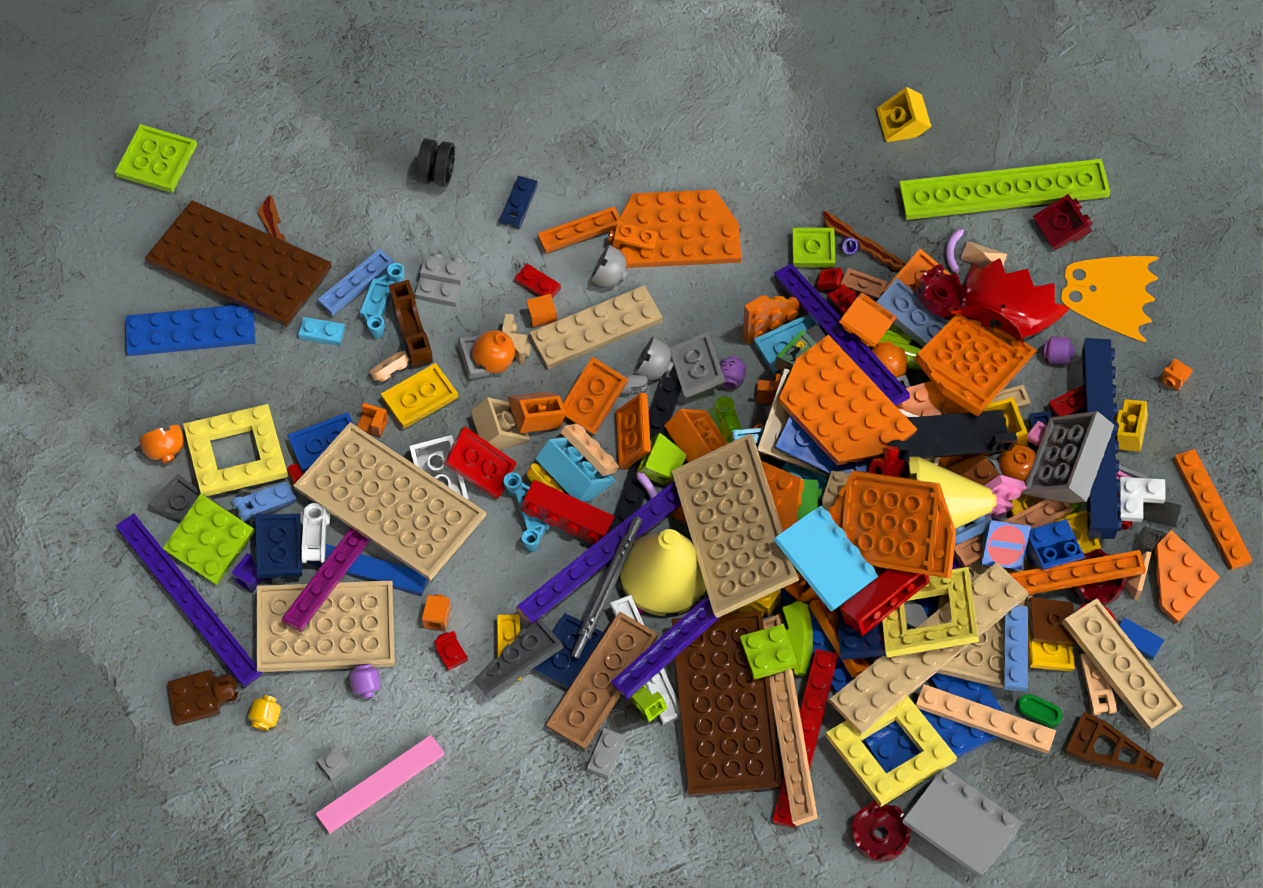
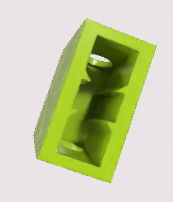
M658 433L650 439L651 452L642 458L636 474L638 472L644 473L648 479L668 486L674 481L672 471L683 465L686 454L664 435Z

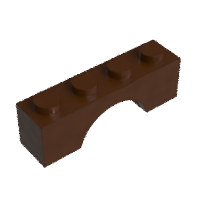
M405 280L390 284L391 301L412 368L432 363V350L419 317L410 281Z

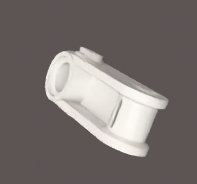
M311 503L304 508V512H301V525H303L302 563L307 561H321V563H324L327 525H330V513L318 503Z

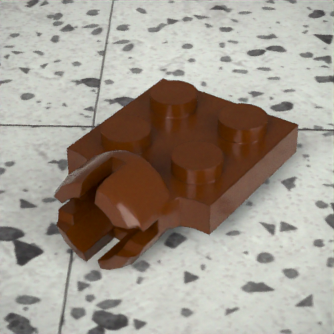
M211 669L168 681L173 719L177 726L221 714L220 707L223 703L234 701L238 698V691H234V689H237L234 677L231 674L215 677Z

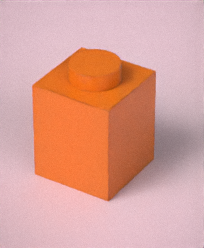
M441 594L427 596L422 617L425 629L446 632L451 611L450 598Z

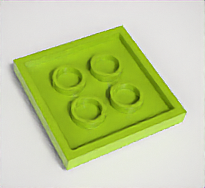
M140 124L115 171L116 177L173 193L197 147V142L190 138Z
M200 494L162 549L218 585L256 530Z

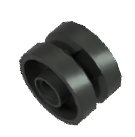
M423 139L417 159L416 179L418 183L430 184L434 180L436 186L448 187L455 162L454 143L442 141L438 146L436 140Z

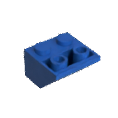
M1067 519L1030 529L1025 554L1029 562L1041 570L1084 559L1085 556Z

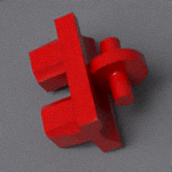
M845 284L827 294V298L843 316L857 299L856 293L853 290L850 291Z

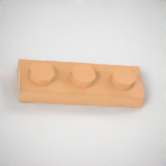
M578 424L563 427L560 433L602 476L617 472L620 466L611 455L607 454L600 447L596 440L586 433L584 427Z

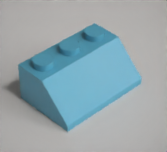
M565 437L549 439L535 458L541 464L542 469L555 479L557 485L563 487L570 496L583 502L591 501L615 482V479L610 474L602 476Z

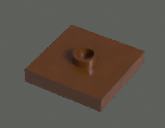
M1030 597L1028 609L1031 642L1073 647L1076 641L1062 624L1064 619L1074 613L1073 602Z

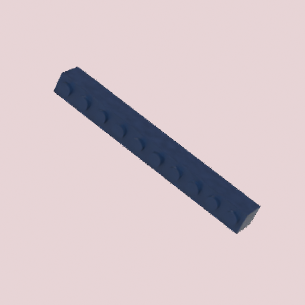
M1085 338L1082 346L1084 413L1098 411L1114 424L1111 438L1108 441L1104 457L1086 502L1088 538L1115 539L1117 531H1121L1122 519L1118 518L1121 499L1117 498V492L1120 490V479H1116V473L1119 472V460H1116L1115 454L1118 453L1119 442L1115 441V435L1118 432V422H1114V416L1117 414V403H1113V397H1116V385L1113 384L1116 367L1112 366V361L1115 358V348H1111V339Z

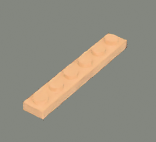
M923 684L916 704L918 709L1046 754L1050 751L1056 730Z

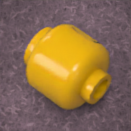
M263 695L262 698H255L248 714V719L252 722L251 726L265 731L275 727L281 712V706L276 703V698Z

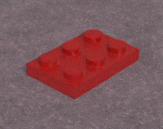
M463 427L460 429L443 464L496 500L500 498L505 488L504 477L513 471L517 462L467 427Z

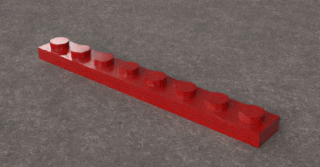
M819 649L815 651L800 710L809 770H811L839 657L838 653ZM784 774L773 817V824L796 829V825L792 823Z

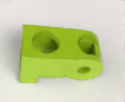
M643 685L629 698L649 722L668 709L663 696L658 691L652 695L647 690L646 685Z

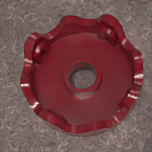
M938 264L932 269L925 271L916 283V294L921 304L928 311L939 317L951 318L956 315L950 313L951 311L960 310L967 305L966 300L971 288L969 285H962L956 273L945 274L943 272V264Z
M1096 549L1093 552L1084 554L1085 557L1081 560L1109 556L1110 554L1105 553L1101 549ZM1127 577L1107 580L1099 584L1091 583L1071 587V590L1077 598L1085 603L1098 599L1102 605H1107L1117 600L1121 595Z
M873 800L856 813L852 824L851 837L855 848L861 855L872 861L888 862L896 859L906 850L910 840L911 829L902 823L906 816L896 805L886 804L880 807ZM882 828L887 832V836L882 839L875 836L874 831Z

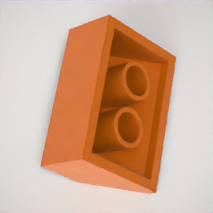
M679 409L664 425L669 432V437L685 452L688 463L729 444L707 410Z

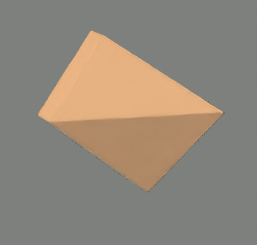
M967 241L960 260L985 267L998 258H1001L1002 264H1004L1007 254Z
M1148 551L1142 555L1146 568L1145 574L1129 576L1125 584L1132 598L1137 601L1142 593L1151 557V552Z

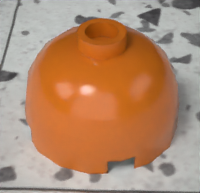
M501 330L485 331L476 339L471 349L475 363L478 366L481 364L486 367L485 371L491 373L506 371L512 364L516 354L512 338Z
M880 342L875 347L872 346L870 350L896 378L906 374L908 356L903 348L897 347L891 342Z
M180 425L169 426L170 430L159 428L142 435L138 441L143 453L152 460H162V463L175 460L174 455L181 451L184 443Z
M1016 445L1011 451L1003 452L998 460L1002 474L1026 483L1036 457V452L1023 445Z

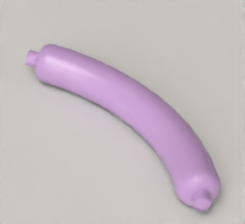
M957 229L951 235L946 246L948 266L952 272L956 273L959 272V266L954 258V249L957 241L963 236V229Z
M638 472L637 479L647 491L650 499L657 495L653 484L644 473Z

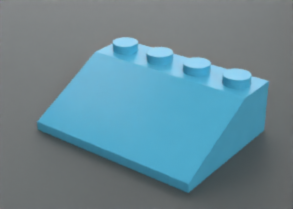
M822 506L811 511L773 539L831 612L857 595L863 588L879 577L873 566L867 563L860 550L850 542L844 530L838 527L833 521L831 514Z

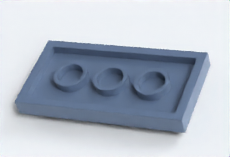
M898 278L893 281L877 301L879 305L897 317L893 323L922 347L949 322L947 318L939 317L928 311L919 301L917 294Z

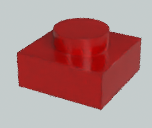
M841 267L821 270L817 283L820 291L838 289L840 287L843 277Z

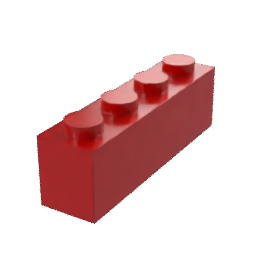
M535 479L520 511L525 512L528 516L536 517L550 526L560 528L569 535L582 538L591 545H594L607 535L615 517Z
M888 569L840 608L844 622L860 635H865L930 582L929 576Z

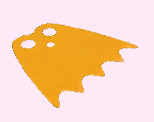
M1107 257L1072 263L1067 266L1065 271L1067 286L1062 290L1061 300L1073 311L1106 328L1146 342V339L1139 333L1138 328L1140 325L1152 322L1151 318L1143 312L1142 307L1144 304L1155 300L1153 296L1147 293L1145 287L1148 283L1158 279L1147 268L1148 264L1156 261L1158 257ZM1081 269L1086 273V277L1083 280H1076L1073 277V271ZM1094 285L1096 291H1090L1089 287ZM1072 291H1078L1082 294V300L1073 302L1070 300L1069 294Z

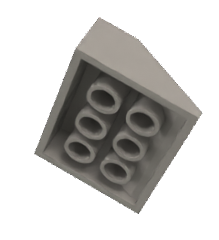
M1098 411L1051 417L1025 485L1027 489L1022 493L1027 496L1067 503L1087 502L1108 441L1111 438L1114 424Z
M944 768L929 785L902 823L981 878L1013 841L1023 822Z

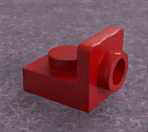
M454 631L442 633L434 640L435 650L448 671L468 661V657L459 644Z

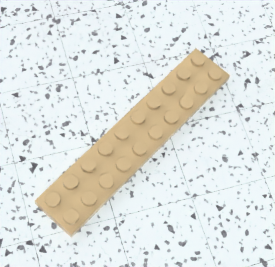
M997 562L971 583L978 637L1027 598L1029 594ZM950 601L917 628L951 623ZM971 643L893 657L881 656L831 697L829 703L862 735Z

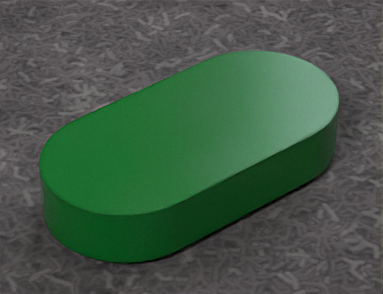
M1032 694L1023 695L1019 699L1017 709L1021 716L1047 728H1055L1060 724L1062 711L1058 706Z

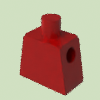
M886 446L884 457L871 461L869 473L909 478V463L898 458V447Z

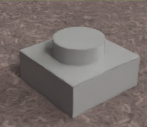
M336 747L317 760L319 766L331 781L350 768V764Z

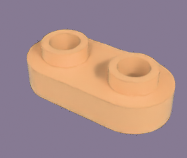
M405 350L399 351L373 367L369 373L373 380L385 381L395 370L404 369L408 365L407 362L410 358Z

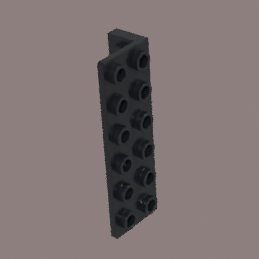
M1003 410L983 411L979 416L969 412L907 417L917 428L916 433L903 442L901 440H893L887 443L886 446L898 447V458L909 460V457L925 459L1008 452L1012 450L1018 439L1016 432L1008 433Z

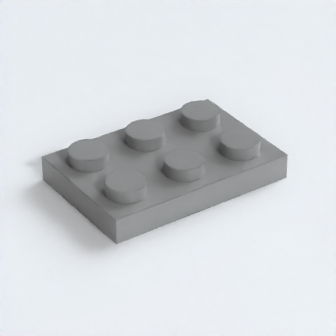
M709 332L670 347L677 375L686 398L726 382Z

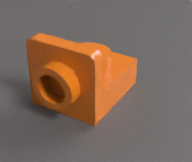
M1175 358L1168 367L1164 368L1160 380L1167 387L1179 391L1192 374L1193 369Z

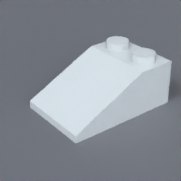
M452 435L409 446L414 465L464 498L469 499L463 477L443 464L454 443Z

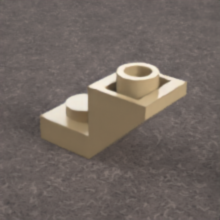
M505 314L502 331L511 337L516 352L515 358L520 364H524L526 356H530L531 344L528 343L527 335L517 334L518 323H514V315Z

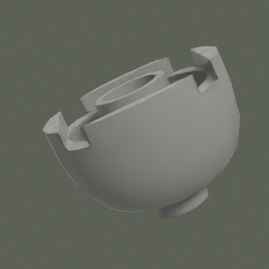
M608 245L598 260L599 263L594 268L590 278V282L603 288L613 287L619 281L623 282L628 274V271L625 269L627 261L623 253L617 248Z
M652 336L643 350L645 352L640 357L634 372L636 375L646 376L648 380L659 379L664 373L669 374L674 363L670 361L672 353L669 346L661 339Z

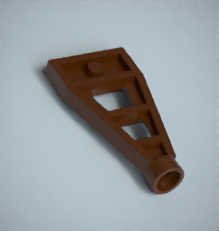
M1086 712L1082 713L1065 751V754L1088 764L1144 774L1156 780L1164 765L1163 762L1156 760L1155 757L1106 721ZM1104 735L1115 743L1116 749L1113 754L1104 755L1094 751V745L1099 736ZM1127 748L1134 752L1138 757L1137 761L1131 764L1119 760L1118 755L1121 749ZM1149 763L1152 765L1151 769L1148 768Z

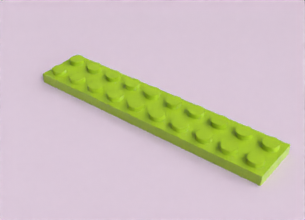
M1102 159L899 181V190L906 220L1052 204L1067 194L1071 196L1072 200L1077 198L1079 201L1110 197L1111 193Z

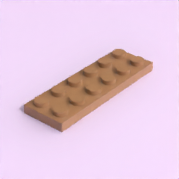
M619 611L547 722L546 727L586 750L621 696V693L612 686L611 681L655 643L659 637L658 633Z

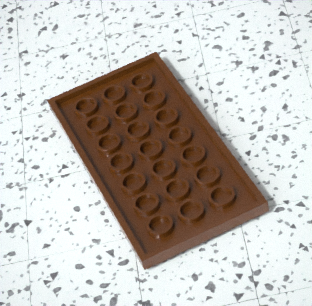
M191 200L145 256L146 263L285 327L332 268L331 262L193 200Z
M762 611L733 613L721 616L675 657L689 797L781 789L782 787L770 678L766 676L754 680L740 641V636L764 629ZM672 618V627L682 618Z

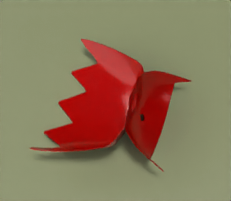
M998 258L983 268L978 267L977 264H972L966 280V285H969L971 288L966 300L967 305L965 308L951 311L950 313L971 317L974 320L981 321V325L990 328L992 327L989 325V321L997 319L1001 322L1000 329L1015 337L1025 347L1024 337L1034 335L1052 325L1068 311L1069 307L1055 303L1054 283L1034 286L1028 269L1006 273L1001 258Z

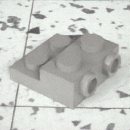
M439 254L426 255L420 271L421 277L415 298L456 307L467 274L466 263L459 258L447 260L443 259Z

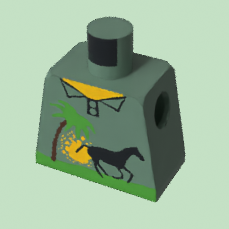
M801 330L776 356L775 367L781 371L784 369L792 370L796 358L814 346L816 342L804 330Z

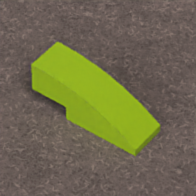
M797 601L783 607V611L789 627L786 632L798 662V667L793 669L796 675L805 677L809 675L812 662L813 629L808 605Z

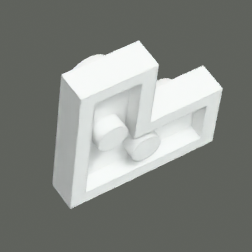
M1120 477L1119 498L1121 499L1119 518L1122 521L1142 522L1143 502H1165V479Z

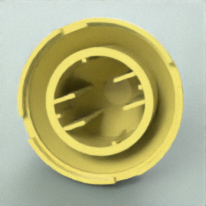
M909 457V479L940 483L955 529L992 512V507H996V494H992L990 488L920 457Z
M672 529L650 533L636 540L620 573L622 589L626 596L631 595L639 609L658 616H666L667 613L676 612L681 614L690 610L699 603L707 590L693 542Z

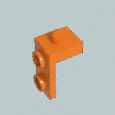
M618 221L614 231L610 230L607 242L619 249L621 243L654 251L658 233Z

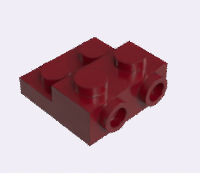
M1069 194L1033 215L1054 250H1057L1071 240L1075 243L1092 232L1090 228L1093 225L1087 214L1082 215L1080 212L1082 206L1077 198L1072 200Z

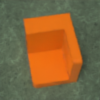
M551 294L527 300L533 328L557 321L556 308Z
M776 373V381L758 380L756 403L772 404L780 381V374Z
M362 403V416L357 427L369 435L381 438L388 422L387 410Z

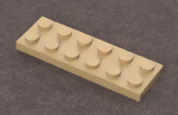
M644 285L530 332V337L547 369H551L662 323L663 317Z
M1098 599L1093 600L1063 620L1062 624L1147 732L1183 708Z

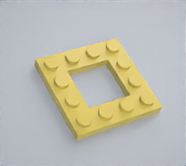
M268 404L183 423L200 493L205 497L288 477ZM253 431L260 460L218 470L210 440Z
M968 567L952 569L951 578L928 575L930 582L907 600L949 594L951 623L908 630L905 602L882 620L887 657L979 642Z
M908 696L862 735L847 720L826 732V738L880 807L956 762L957 759L956 755ZM896 720L921 753L886 774L861 741Z

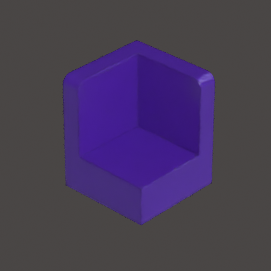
M249 553L244 556L232 571L234 582L251 593L255 591L264 579L257 578V564L253 562L252 555Z

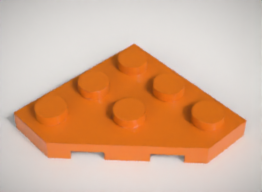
M761 295L744 306L742 339L748 345L755 338L779 328L786 321L794 320L799 314L800 302L795 297L785 299L783 296H773L770 299L767 295Z
M1170 530L1157 543L1154 550L1155 556H1157L1156 575L1157 586H1159L1160 598L1158 599L1159 608L1176 624L1220 576Z

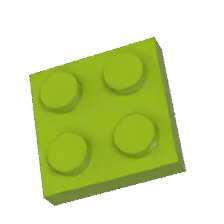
M834 228L792 229L794 267L835 268Z
M784 624L740 636V641L754 680L798 667V662Z

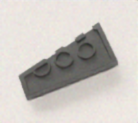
M177 474L148 504V507L151 510L182 521L201 493L197 487ZM206 496L208 499H210L211 501H213L214 503H216V504L219 505L220 507L224 508V507L221 506L219 503H217L216 501H214L212 498H210L209 496Z
M538 619L526 629L523 628L511 645L507 644L502 650L503 653L497 659H493L474 679L476 685L488 699L563 649L560 640L541 619Z

